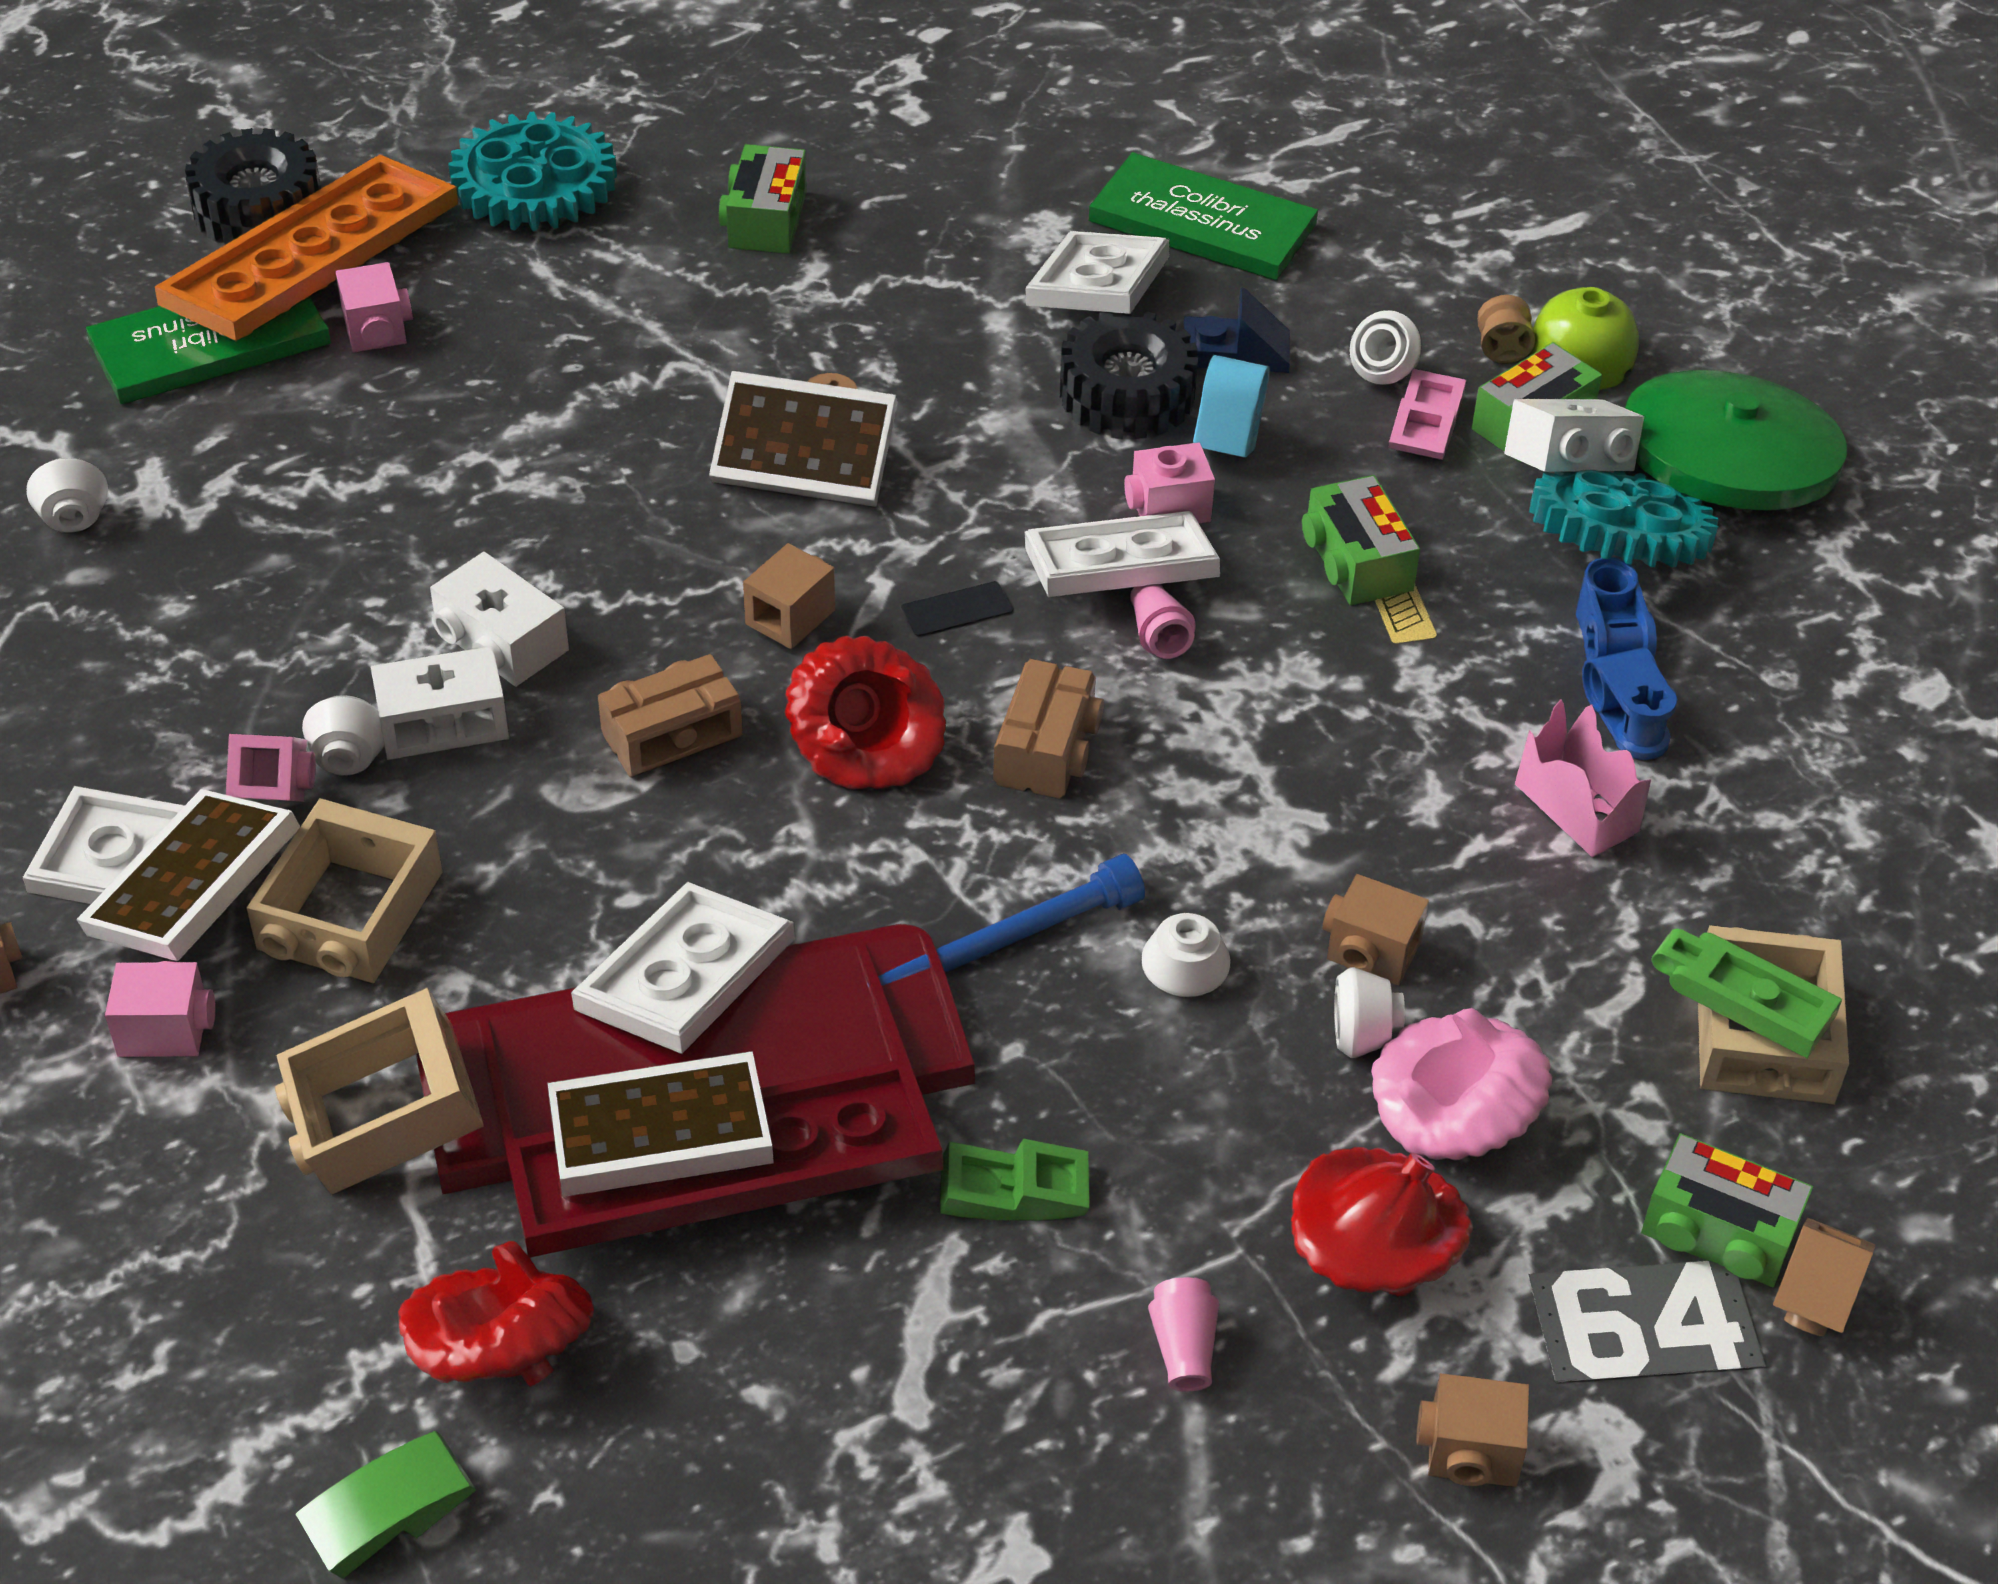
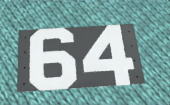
M1699 1261L1528 1274L1555 1382L1766 1367L1739 1278L1724 1266L1715 1262Z

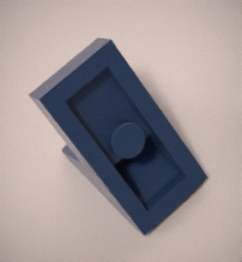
M1244 287L1240 288L1238 319L1219 318L1216 316H1184L1183 329L1191 335L1190 343L1195 342L1198 349L1197 368H1208L1213 355L1269 366L1270 372L1289 373L1290 330Z

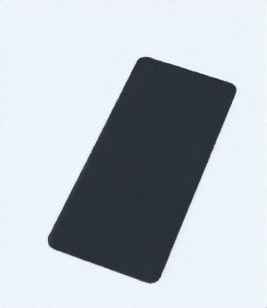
M997 581L901 605V609L915 635L1009 613L1013 610Z

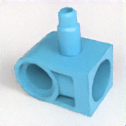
M1213 355L1205 376L1193 443L1200 442L1204 449L1241 457H1247L1255 450L1269 382V366Z

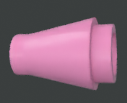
M1162 584L1134 587L1130 594V600L1134 606L1139 640L1142 647L1147 652L1163 659L1175 658L1185 653L1194 641L1196 625L1193 615L1166 592Z
M1190 1277L1166 1280L1154 1288V1300L1148 1305V1310L1168 1371L1169 1387L1183 1392L1205 1389L1212 1384L1211 1363L1219 1300L1211 1295V1286L1205 1280Z

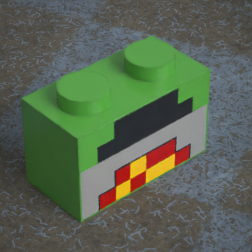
M745 144L739 164H731L728 180L729 195H722L719 205L720 226L727 227L728 248L790 254L807 193L806 150Z
M1552 342L1479 387L1472 430L1505 452L1514 399H1597L1602 374Z
M1375 475L1311 488L1308 513L1302 517L1304 538L1310 547L1317 549L1324 561L1326 575L1330 583L1339 586L1349 605L1352 606L1414 591L1420 548Z
M1680 1133L1653 1191L1641 1234L1660 1241L1672 1250L1687 1252L1704 1260L1720 1264L1738 1277L1753 1279L1774 1288L1800 1225L1813 1186Z

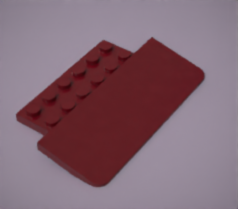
M896 924L787 946L682 1054L574 1010L571 992L575 988L445 1013L452 1023L484 1126L435 1148L434 1153L442 1195L512 1180L526 1250L529 1258L943 1170L942 1147L922 1095L975 1084V1064L944 968L931 936L917 926ZM922 955H927L930 968L881 986L878 978L879 975ZM753 1051L772 1143L774 1163L563 1197L548 1083ZM418 1053L416 1058L423 1095L426 1097L431 1094Z

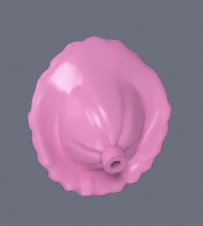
M1473 1008L1463 1009L1454 1015H1447L1443 1018L1431 1017L1423 1019L1419 1023L1405 1026L1400 1030L1396 1038L1384 1044L1380 1058L1373 1063L1371 1071L1374 1098L1378 1102V1111L1386 1129L1397 1142L1402 1144L1407 1152L1426 1156L1434 1160L1446 1158L1460 1160L1469 1155L1480 1157L1491 1149L1504 1147L1509 1139L1522 1136L1526 1133L1528 1126L1538 1118L1540 1111L1547 1106L1549 1101L1548 1090L1552 1086V1075L1549 1073L1551 1068L1549 1059L1542 1053L1540 1046L1533 1039L1528 1038L1525 1032L1514 1029L1508 1023L1498 1019H1487Z

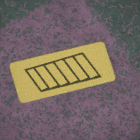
M1416 585L1414 586V591L1375 600L1393 643L1423 640L1437 636Z

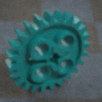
M534 111L529 112L527 119L521 121L514 114H509L508 123L503 125L491 119L489 120L490 130L486 131L475 127L472 129L473 139L461 138L459 140L460 149L451 151L452 162L448 163L450 181L452 185L457 186V197L460 198L461 208L463 210L472 208L475 219L489 215L491 226H496L503 220H509L511 230H516L522 222H529L532 231H537L540 222L548 221L553 228H559V218L566 217L572 222H578L579 210L593 214L595 213V202L606 203L608 201L607 191L615 190V178H617L616 155L613 153V144L605 143V133L603 131L592 133V124L589 122L576 127L574 116H570L562 122L556 121L555 112L549 113L544 120L537 119Z
M1596 470L1543 472L1542 478L1536 479L1529 513L1534 514V523L1545 524L1543 529L1545 533L1560 534L1559 541L1561 543L1573 542L1580 546L1579 551L1582 552L1590 550L1600 551L1603 559H1609L1613 555L1620 556L1626 564L1630 565L1634 559L1642 560L1650 567H1655L1656 561L1676 567L1678 560L1689 565L1694 564L1695 558L1704 560L1706 559L1707 552L1711 553L1719 527L1717 526L1719 518L1712 516L1713 508L1701 506L1702 500L1685 497V494L1658 480H1646V476L1643 473L1629 476L1624 471H1614V473Z

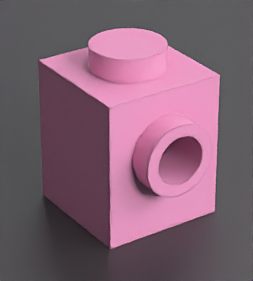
M385 262L336 271L343 317L353 353L406 344L403 322L413 320L407 288H396L390 263Z
M1200 442L1134 451L1133 475L1125 477V495L1128 507L1130 509H1137L1140 516L1190 511L1198 523L1211 522L1215 478Z
M229 734L226 795L240 799L304 802L305 789L313 788L316 774L314 752L307 751V740L296 737Z
M197 962L116 963L105 1018L117 1057L199 1055L203 1029H212L214 1025L215 997L212 989H204Z

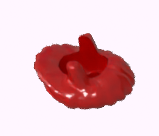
M844 636L839 637L833 643H820L815 651L807 653L802 663L793 669L791 684L787 687L785 693L788 700L785 716L791 723L790 732L793 740L798 745L801 755L810 762L812 771L819 777L827 778L836 785L852 790L869 787L882 789L890 786H904L909 784L915 777L928 771L934 759L943 750L947 722L944 717V698L937 683L931 678L930 670L924 664L916 662L907 651L897 649L886 641L875 642L868 636H860L854 639Z
M1364 1147L1337 1149L1312 1160L1307 1170L1300 1177L1293 1192L1291 1229L1297 1253L1307 1260L1308 1265L1316 1274L1328 1277L1335 1286L1343 1289H1355L1357 1292L1373 1293L1381 1290L1398 1297L1407 1296L1418 1285L1424 1282L1436 1281L1447 1274L1451 1266L1460 1261L1462 1254L1468 1248L1473 1225L1468 1217L1469 1209L1461 1201L1457 1188L1447 1183L1442 1175L1433 1172L1435 1170L1434 1166L1425 1158L1415 1153H1410L1407 1157L1402 1153L1391 1154L1382 1148L1371 1150Z
M508 1241L495 1246L492 1250L497 1269L457 1270L452 1274H442L434 1277L429 1284L415 1289L409 1299L405 1300L399 1308V1331L403 1337L406 1354L421 1371L431 1375L438 1382L449 1383L458 1381L468 1383L480 1378H510L522 1375L526 1383L531 1387L554 1371L546 1355L557 1356L561 1354L569 1343L576 1341L580 1334L588 1330L591 1318L594 1315V1305L590 1294L575 1279L567 1275L552 1274L538 1270L518 1243Z

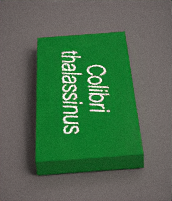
M1132 152L1089 206L1088 221L1134 236L1166 238L1169 240V247L1269 279L1278 280L1316 226L1318 209Z
M310 296L292 306L287 312L279 314L253 330L248 336L242 337L237 341L161 306L85 327L89 343L120 405L331 344L328 327Z

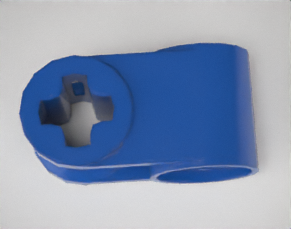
M1615 557L1609 559L1597 558L1590 562L1585 570L1576 607V618L1583 635L1587 660L1643 647L1647 648L1655 658L1657 646L1655 622L1652 614L1647 609L1638 581V574L1634 567Z
M1643 647L1586 660L1582 670L1586 697L1589 704L1593 705L1594 710L1598 712L1617 747L1620 750L1629 751L1632 758L1650 760L1662 756L1669 747L1671 736L1666 725L1667 720L1675 713L1677 696L1658 669L1652 653Z

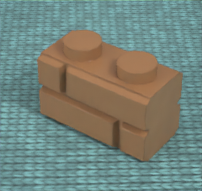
M711 654L692 661H677L668 666L664 671L636 681L626 680L619 682L609 691L598 695L603 736L614 754L617 753L618 760L629 777L743 735L739 695L728 678L724 677L722 669Z
M1029 659L1028 662H1025L994 746L993 781L998 786L1021 791L1031 788L1035 794L1060 799L1066 793L1071 776H1083L1089 754V741H1085L1084 738L1086 733L1095 735L1098 733L1104 708V699L1095 697L1096 676L1093 675L1092 671L1065 666L1062 670L1058 668L1057 664Z

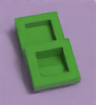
M1023 1139L1015 1154L950 1141L943 1153L940 1195L941 1214L986 1220L1040 1221L1085 1216L1089 1209L1088 1151Z
M433 1431L395 1448L361 1467L316 1497L298 1511L296 1515L327 1569L344 1579L403 1530L415 1538L421 1536L474 1493L476 1489L443 1436Z

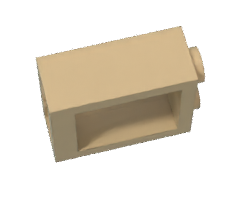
M319 798L247 906L256 949L279 960L291 959L322 968L338 977L350 976L375 983L442 874L436 831ZM331 862L393 880L361 932L298 914Z
M1709 925L1708 933L1715 934L1842 998V1002L1837 1016L1808 1059L1756 1032L1729 1029V1018L1698 1003L1700 1089L1835 1105L1849 1066L1841 940ZM1772 1068V1069H1775V1070L1768 1071V1070H1765V1069Z
M428 988L276 1055L283 1082L275 1086L276 1096L285 1116L291 1123H295L297 1131L296 1135L289 1138L291 1152L302 1173L307 1176L314 1172L331 1195L484 1126L452 1023ZM419 1053L431 1091L430 1095L333 1137L322 1096Z

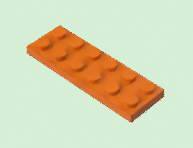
M379 154L156 285L157 303L165 309L237 341L242 337L248 336L253 330L279 314L287 312L292 306L318 290L326 288L337 279L336 271L363 265L373 256L391 245L399 243L404 237L425 224L433 222L438 216L458 205L457 186Z

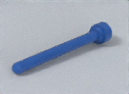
M1125 853L1104 861L1098 865V871L1090 875V882L937 948L936 951L944 971L947 973L1099 905L1105 909L1116 906L1118 910L1142 901L1145 898L1143 879L1134 861ZM926 954L879 975L878 978L881 986L930 968L928 957Z

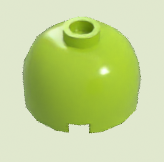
M1581 287L1559 293L1542 307L1533 326L1535 345L1529 356L1554 342L1602 374L1599 390L1617 386L1624 381L1625 372L1630 369L1631 371L1633 370L1639 348V332L1633 312L1624 301L1599 288Z

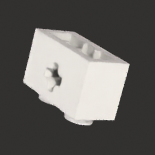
M1514 399L1504 454L1544 472L1581 470L1634 471L1644 416L1603 399Z
M482 552L430 587L434 610L432 622L438 634L450 644L456 643L464 650L493 646L498 674L515 687L569 650L564 607L486 552Z
M493 646L371 666L387 760L509 739L504 698Z

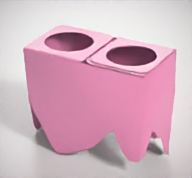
M1562 699L1554 706L1549 722L1543 726L1536 737L1529 730L1515 785L1591 857H1595L1640 831L1651 779L1642 781L1637 779L1634 760L1629 751L1606 752L1603 749L1601 734L1597 730L1596 712L1593 705L1587 706L1567 734L1565 707ZM1599 794L1603 799L1595 798V795ZM1595 812L1605 813L1607 817L1600 822Z

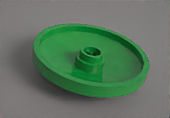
M1689 370L1664 374L1646 381L1631 393L1625 409L1644 416L1636 458L1637 465L1656 480L1671 486L1683 494L1722 506L1750 510H1780L1814 502L1824 497L1836 486L1847 455V443L1842 430L1835 420L1821 407L1784 386L1744 374L1715 370Z

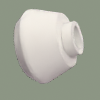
M1380 311L1368 316L1356 328L1350 343V358L1356 372L1365 380L1380 385L1395 383L1410 374L1417 366L1421 354V339L1417 327L1407 316L1396 311Z
M59 458L42 465L31 475L27 483V498L32 508L49 527L60 532H78L90 527L97 520L108 496V484L104 474L91 463L75 458Z
M353 696L330 697L312 706L304 717L302 730L305 740H307L310 752H314L316 764L330 773L336 775L359 773L371 764L385 746L379 711L360 698Z
M1180 913L1165 919L1149 938L1142 952V967L1147 978L1161 990L1174 996L1195 997L1213 991L1224 982L1230 969V955L1217 927L1210 920L1193 913Z
M1350 967L1337 976L1334 999L1337 1048L1350 1058H1357L1383 1048L1384 1044L1392 1039V1032H1400L1404 1028L1403 993H1392L1390 980L1355 967Z

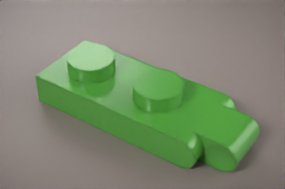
M1673 929L1651 959L1652 964L1658 971L1670 976V985L1678 993L1807 1059L1837 1016L1842 1002V998L1708 932L1702 933L1698 938L1682 929Z

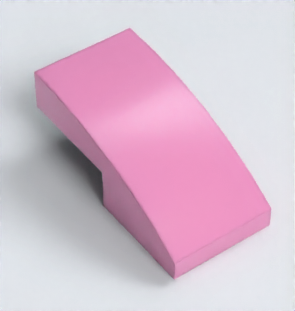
M1413 369L1405 398L1401 399L1388 448L1443 460L1460 411L1466 380Z

